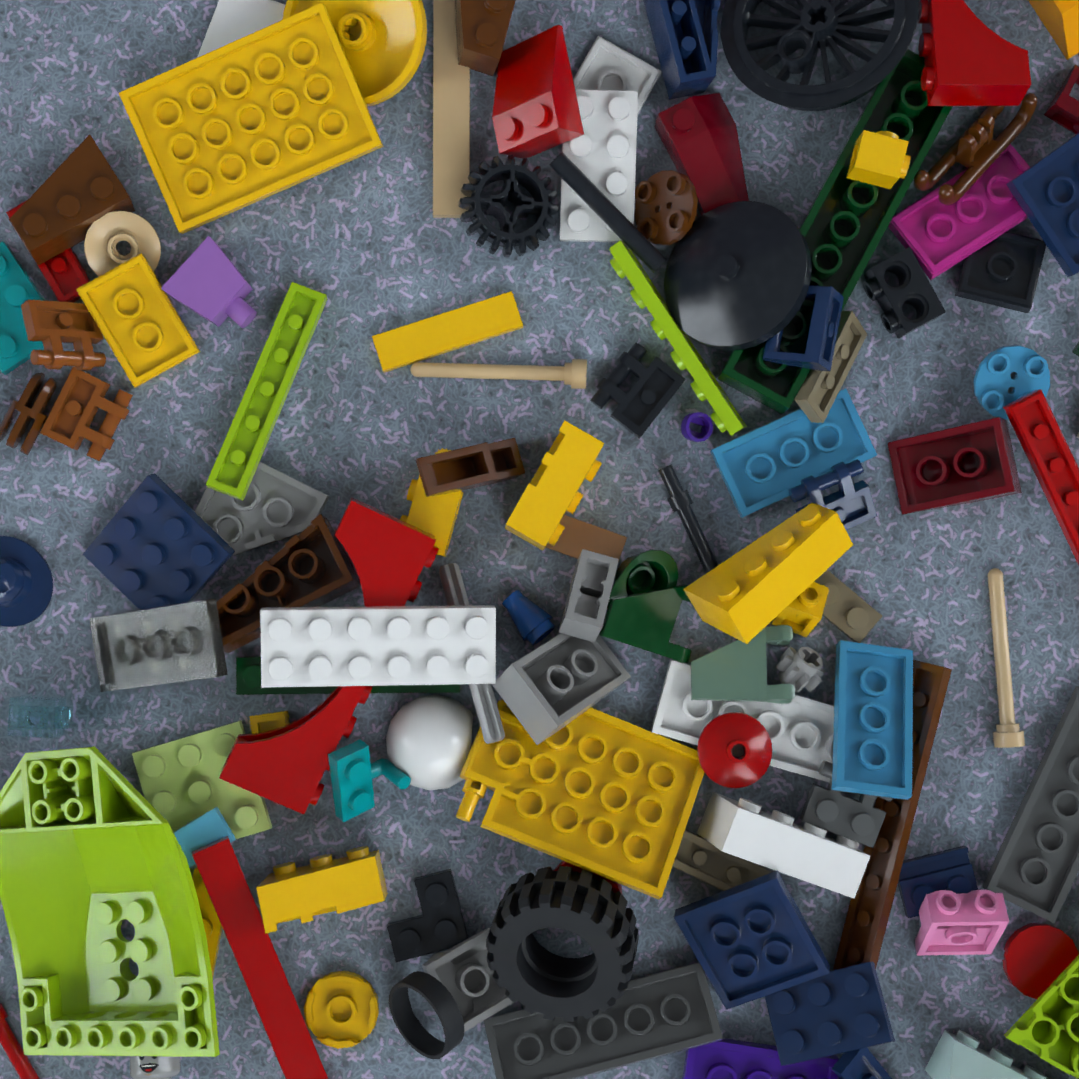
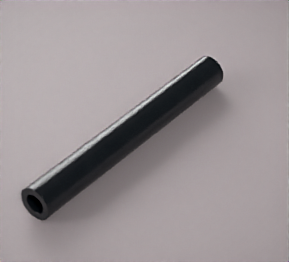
M563 152L551 162L550 167L653 273L667 261Z

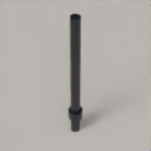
M671 464L658 470L670 495V498L667 500L672 511H677L705 573H708L718 566L717 561L690 504H693L690 494L688 490H683Z

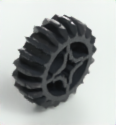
M513 154L507 157L505 165L499 156L493 157L491 166L483 161L478 167L479 173L471 171L468 175L470 183L463 184L461 192L467 197L461 198L458 206L468 211L461 214L460 220L465 223H473L468 227L466 233L468 236L474 235L477 232L480 234L476 242L477 246L481 247L485 241L491 243L489 248L490 254H495L498 247L501 246L504 257L511 255L513 247L519 256H523L526 253V245L531 250H536L539 247L538 239L546 241L550 236L547 229H553L556 225V220L550 215H554L559 211V206L551 203L557 197V191L545 189L551 183V177H545L540 180L538 175L541 172V167L536 166L533 171L527 169L529 164L527 158H523L519 166L515 165ZM504 180L500 194H490L489 198L481 197V191L487 185L495 181ZM518 184L526 188L532 197L524 196L520 192ZM507 196L508 201L512 202L511 206L515 205L516 207L511 215L510 212L505 210L506 207H502ZM484 214L496 218L499 222L500 230L492 226ZM529 214L536 215L535 223L531 228L520 233H514V227L517 224L518 218H527Z

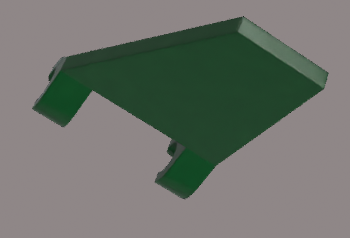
M682 584L612 598L599 635L683 663H688L692 652L691 649L669 642L682 600L691 603L683 590L688 585Z

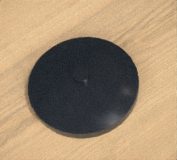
M737 201L708 211L693 222L691 229L681 240L676 242L669 256L664 276V294L672 318L695 341L717 350H742L769 340L790 323L801 308L807 295L812 272L811 255L807 241L796 224L786 214L765 203Z

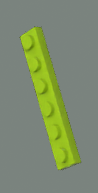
M622 240L611 246L609 251L614 257L610 260L611 266L621 279L627 277L634 287L630 291L632 298L640 309L647 307L654 319L650 322V325L661 340L667 338L674 348L670 355L681 371L687 368L695 380L690 385L700 401L703 402L707 399L715 412L710 415L718 429L722 433L727 430L732 436L747 427L688 335L672 318L667 303L633 251Z
M291 282L206 482L208 488L239 500H244L328 300L326 294Z

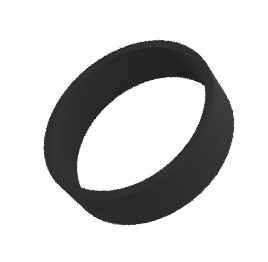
M416 971L392 987L389 994V1007L392 1018L403 1038L414 1050L427 1058L440 1059L461 1043L464 1037V1021L461 1011L451 993L439 980L428 973ZM408 988L422 995L433 1007L443 1026L445 1042L432 1036L416 1018L409 1001Z

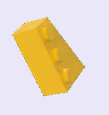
M565 420L559 429L558 436L549 451L544 455L541 465L531 482H529L505 525L506 530L542 551L547 543L555 546L565 529V526L560 524L562 517L566 511L571 514L574 513L584 496L578 492L583 481L586 479L592 482L602 465L596 459L604 443Z
M362 846L346 851L347 857L333 860L332 854H325L309 859L310 865L296 868L295 862L274 866V873H270L256 887L265 934L277 931L278 923L300 919L303 924L314 921L313 916L334 911L339 914L385 901L388 892L379 850L369 852L368 846Z

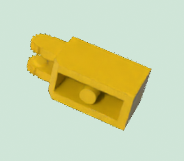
M442 448L441 450L438 449V451L435 452V454L443 453V452H447V451H451V450H447V448H446V449H443V448ZM419 475L418 480H411L406 500L412 501L408 516L402 514L400 520L434 535L436 539L434 546L439 548L437 555L446 557L463 492L458 491L426 497Z

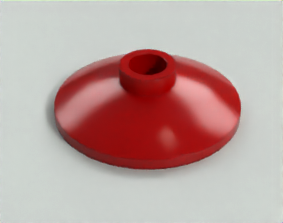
M731 712L715 717L704 727L698 740L697 755L701 768L712 781L727 788H743L757 782L767 771L772 759V743L767 730L757 719L747 714ZM736 744H741L744 749V753L740 758L732 756L731 751Z

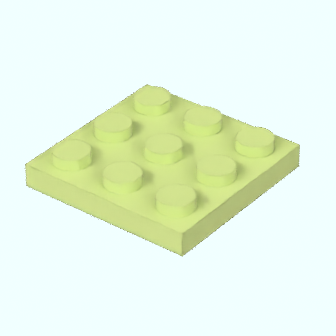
M242 720L132 753L144 798L168 821L173 832L215 807L219 808L236 839L272 828L264 797L219 778L238 735L245 734Z

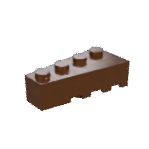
M319 514L298 536H293L284 544V548L270 560H265L255 569L256 571L243 583H238L201 615L216 650L230 653L261 637V608L320 607L361 586L327 518Z

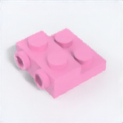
M939 890L926 894L919 909L921 927L915 938L917 956L992 954L1009 923L1003 893H994L990 890H974L969 893L956 894L949 890Z

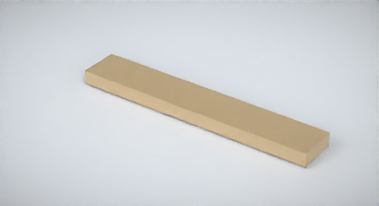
M433 0V218H460L462 213L468 211L459 207L458 203L461 198L467 197L461 192L463 184L470 183L468 180L470 173V68L458 65L455 0Z

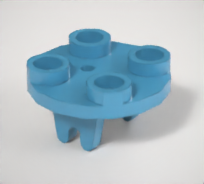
M1019 345L1002 346L989 353L979 364L974 376V394L980 406L992 416L1001 417L1009 420L1003 408L1004 406L1038 389H1042L1046 398L1050 388V371L1047 361L1034 350ZM1015 372V377L1011 378V373ZM1013 387V391L1008 393V389Z

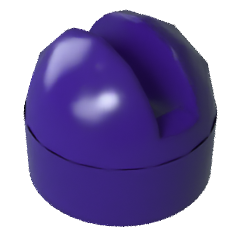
M692 412L683 418L680 431L689 441L703 442L712 434L713 423L707 414ZM690 423L701 426V432L689 429Z

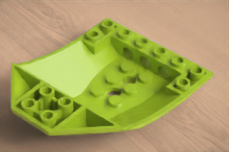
M95 746L25 753L0 791V899L11 939L17 975L24 1055L216 1057L220 1055L213 978L204 923L187 858L168 821ZM124 920H128L135 928V936L131 941L127 940L121 932V925ZM130 959L138 965V976H135L130 970Z

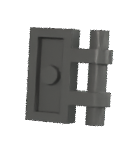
M823 760L819 768V774L830 778V782L827 788L812 784L800 819L806 823L873 848L886 815L885 811L873 807V804L877 797L890 802L893 798L861 794L858 801L842 795V791L832 790L833 763Z

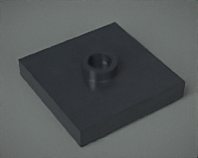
M1010 232L1003 233L963 260L955 296L1029 313L1032 308L1046 249L1045 242Z

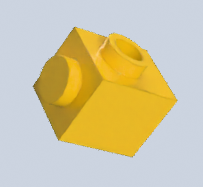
M863 130L855 142L846 178L891 189L899 178L904 179L907 174L911 156L906 155L909 141L898 139L899 136L889 131L874 133Z

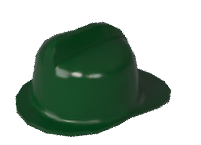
M651 549L624 560L617 569L608 606L612 598L676 586L679 574L677 564L672 556L662 550Z

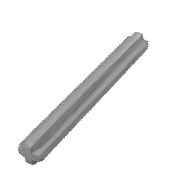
M449 563L441 566L439 575L447 605L470 606L459 565L457 563ZM469 684L484 741L490 744L503 740L505 732L492 685Z

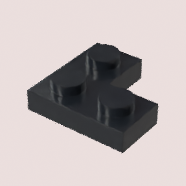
M451 869L416 877L414 882L422 915L387 924L396 962L447 950L468 939Z

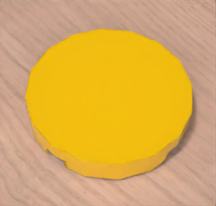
M349 971L331 972L318 979L309 990L304 1005L305 1023L308 1029L317 1036L316 1039L323 1045L337 1049L353 1047L365 1039L375 1028L379 1014L378 996L371 983L361 975Z

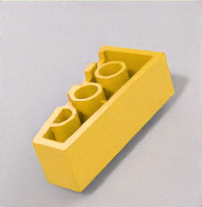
M810 503L683 590L702 621L748 644L853 546V543L836 511Z

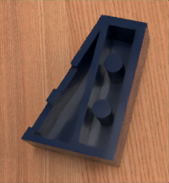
M643 0L669 100L704 93L716 77L718 48L717 14L720 8V0Z

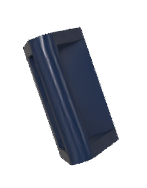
M809 286L805 300L815 302L805 354L780 352L784 330L782 329L778 334L766 341L763 360L830 372L844 297L833 287Z

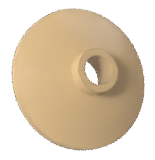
M113 211L94 221L89 227L85 236L84 252L89 266L99 277L141 253L144 254L151 268L155 271L161 257V244L157 232L146 219L128 211ZM119 241H127L130 244L131 251L129 254L123 255L117 250Z

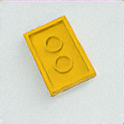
M142 253L76 289L134 388L200 353L187 327L167 293L161 289L160 281Z

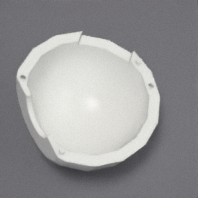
M439 694L417 697L403 705L390 722L386 735L387 756L389 760L411 778L410 785L426 790L450 788L464 780L459 776L471 749L473 714L453 698Z

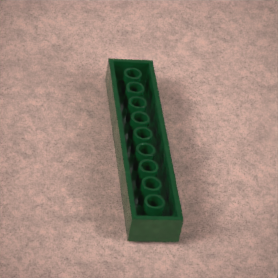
M907 49L905 55L891 73L875 87L799 227L807 241L811 255L812 272L809 286L833 287L844 297L842 310L953 107L928 106L927 91H923L921 88V75L925 67L924 57H920ZM863 130L874 133L889 131L899 136L898 139L909 141L906 155L911 156L907 174L904 179L899 178L891 189L846 178L855 142ZM804 300L795 317L784 328L780 352L805 354L815 301ZM766 341L747 349L733 350L717 380L780 414L787 411L810 369L763 360Z

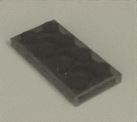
M216 598L89 619L101 692L228 675Z

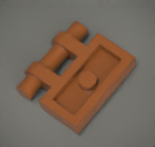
M28 299L21 305L28 341L43 342L44 350H32L30 354V360L33 365H44L47 369L58 370L63 366H74L77 370H91L93 367H104L106 363L105 354L94 352L92 344H97L103 339V334L84 303ZM62 342L73 343L75 351H63Z
M73 367L40 433L77 451L84 438L92 441L86 455L101 461L106 449L110 450L115 441L112 437L121 419L125 420L130 411L127 407L133 395L119 389L112 402L104 398L110 384ZM100 408L106 411L107 414L99 430L95 431L89 427Z

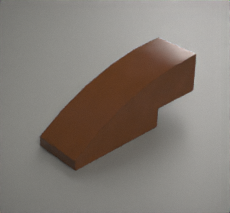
M515 438L489 444L485 442L416 459L426 497L486 486L514 479L525 474Z

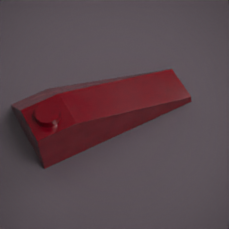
M720 93L692 96L658 113L654 127L677 171L687 176L695 186L698 199L697 208L701 216L727 203L749 201L736 123Z

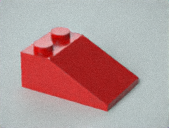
M561 25L549 28L501 53L492 113L499 154L508 156L513 154L514 157L522 159L529 158L584 135L564 32Z

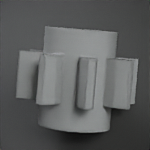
M790 646L780 656L781 661L776 665V668L780 670L778 673L779 679L782 684L794 685L795 692H800L804 687L809 692H812L822 681L820 677L825 673V670L822 669L823 661L815 650L809 647H801L796 652Z

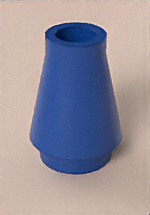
M520 590L514 591L502 603L523 640H528L533 646L542 641L555 628V625L550 621L552 616L525 597Z

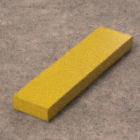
M510 291L374 335L372 339L382 370L385 373L523 328V323L513 293Z

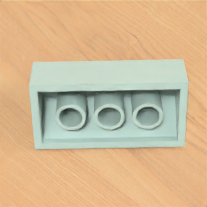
M944 1030L925 1068V1071L932 1079H1047V1076L1031 1066L1026 1065L1024 1070H1021L1012 1065L1014 1059L992 1047L990 1053L979 1048L980 1041L961 1030L958 1031L957 1035Z

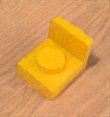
M813 582L773 619L772 625H789L792 627L793 633L807 637L822 618L829 592L828 587Z

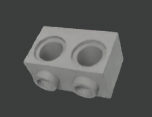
M582 549L574 568L559 633L595 642L603 627L619 559Z

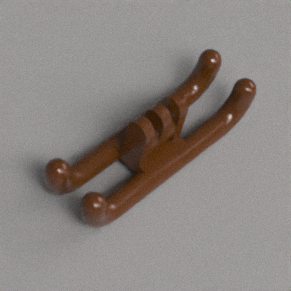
M1028 93L1024 96L1016 116L995 140L992 139L995 120L1005 106H988L928 172L923 169L917 171L914 177L915 187L921 191L931 189L958 162L968 169L952 186L944 184L938 192L939 201L942 204L948 206L956 203L1027 126L1035 112L1037 96L1033 93Z

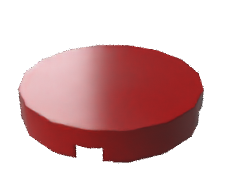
M1029 923L1015 930L1006 941L1003 955L1004 960L1002 959L1003 970L1009 982L1023 995L1038 999L1079 955V952L1073 940L1058 927L1045 923Z

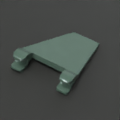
M789 625L765 627L748 644L737 640L691 661V700L791 703L795 697L794 685H767L766 644L775 646L789 645L793 638L792 627Z

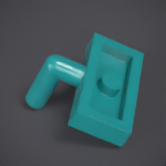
M361 739L328 754L335 815L343 822L375 807L372 779L384 775L401 790L406 789L411 783V778L386 758L370 763L369 746Z

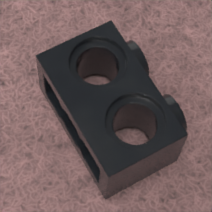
M910 247L871 267L863 275L866 279L863 282V287L867 296L872 301H878L884 312L881 314L884 327L891 334L895 332L898 339L937 319L946 312ZM885 272H892L898 277V287H892L886 283L884 279ZM903 304H910L915 308V320L904 316L902 312Z

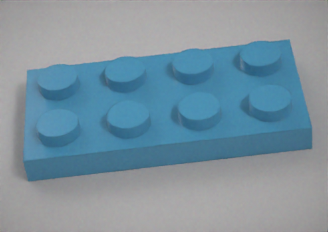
M846 388L839 391L824 423L810 422L802 409H799L710 451L741 518L790 496L789 489L800 485L801 480L811 475L814 478L831 471L832 466L841 462L848 464L858 459L862 463L877 456Z
M840 640L836 644L832 790L908 800L912 797L913 650Z

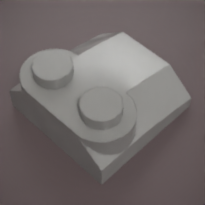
M489 927L447 951L435 953L428 962L422 964L424 972L439 980L455 999L463 1017L464 1032L513 1003L505 995L506 988H500L493 978L494 971H491L488 967L486 941L490 931Z

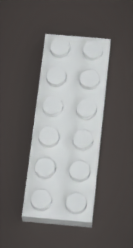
M495 605L261 608L260 610L261 688L496 684Z
M670 659L651 727L652 733L698 745V740L704 727L715 717L731 712L747 714L757 719L770 736L772 759L769 766L830 782V778L819 774V768L823 760L833 763V705L795 695L789 704L753 701L691 700V665ZM741 744L734 745L731 751L732 755L741 757L744 753L743 746Z

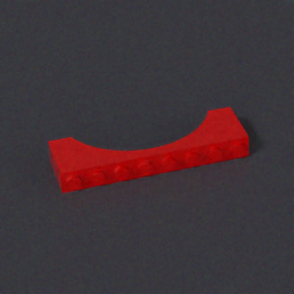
M919 0L917 24H922V33L919 38L918 52L920 57H924L925 62L921 75V88L923 91H927L928 106H1019L1031 86L1028 50L1010 43L989 29L976 17L964 0Z
M353 497L335 531L336 538L347 551L359 576L365 607L405 606L407 600L412 603L414 602L422 586V582L417 579L423 566L430 568L439 550L438 547L434 546L436 542L434 535ZM337 686L330 696L313 711L290 724L265 732L239 734L219 778L301 814H305L309 803L314 806L317 804L325 785L320 783V780L325 770L330 771L328 754L337 750L336 747L342 736L345 738L350 736L357 717L352 716L358 702L363 705L365 704L373 686Z

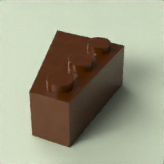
M455 0L458 65L469 67L472 70L490 76L494 75L500 61L516 0Z
M89 134L9 221L36 263L40 265L66 249L84 241L92 223L107 213L113 211L133 213L135 209L130 196Z

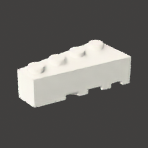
M712 792L697 834L722 852L855 898L870 859V855L857 849L859 846L858 842L837 835L836 839L826 836L827 830L806 822L804 827L793 823L795 818L782 812L773 810L772 814L761 811L762 806L747 799L740 798L739 801Z

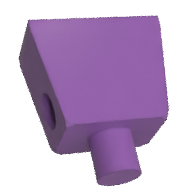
M209 236L161 287L174 300L218 327L229 316L241 328H245L257 315V312L244 301L253 290L222 249Z

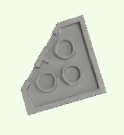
M259 462L243 501L207 487L195 513L235 550L232 555L235 556L300 534L311 525L310 522L322 513L330 496Z

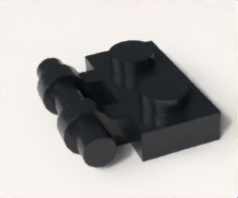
M635 342L628 353L623 352L617 359L619 364L607 379L603 378L596 386L599 390L590 401L600 409L606 405L609 399L618 403V407L610 417L640 439L686 379L658 357L653 360L648 368L639 361L647 350ZM632 373L639 380L626 394L619 387L627 376Z

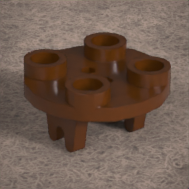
M663 170L650 176L647 181H641L636 186L634 216L637 229L649 242L656 245H671L681 240L691 229L697 213L698 199L695 186L690 179L677 171Z

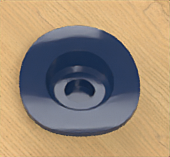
M0 536V626H22L37 619L48 607L53 593V577L46 560L34 547L14 537Z

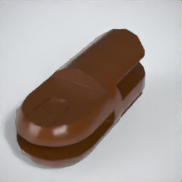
M36 373L32 376L19 401L13 399L0 424L1 442L7 435L18 412H21L6 443L7 446L14 449L20 443L32 418L35 419L20 450L21 453L27 456L48 418L44 411L57 387L55 380L52 377L49 378L39 393L33 407H31L43 383L44 373Z

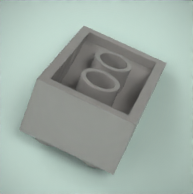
M561 633L512 663L496 679V684H492V686L536 745H539L626 682L631 676L600 635H598L595 642Z

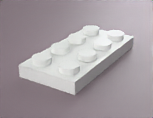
M575 90L584 135L563 143L562 152L634 225L638 91ZM561 179L560 241L615 243L620 241L621 239Z

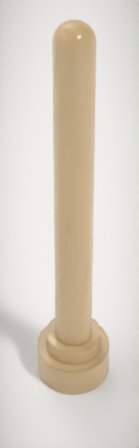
M572 359V363L565 362L564 366L416 362L412 364L410 371L415 377L564 381V385H571V389H586L587 359Z
M993 568L988 572V587L1000 724H996V731L993 732V742L996 748L1025 746L1024 731L1020 730L1019 723H1015L1003 573L1001 570Z

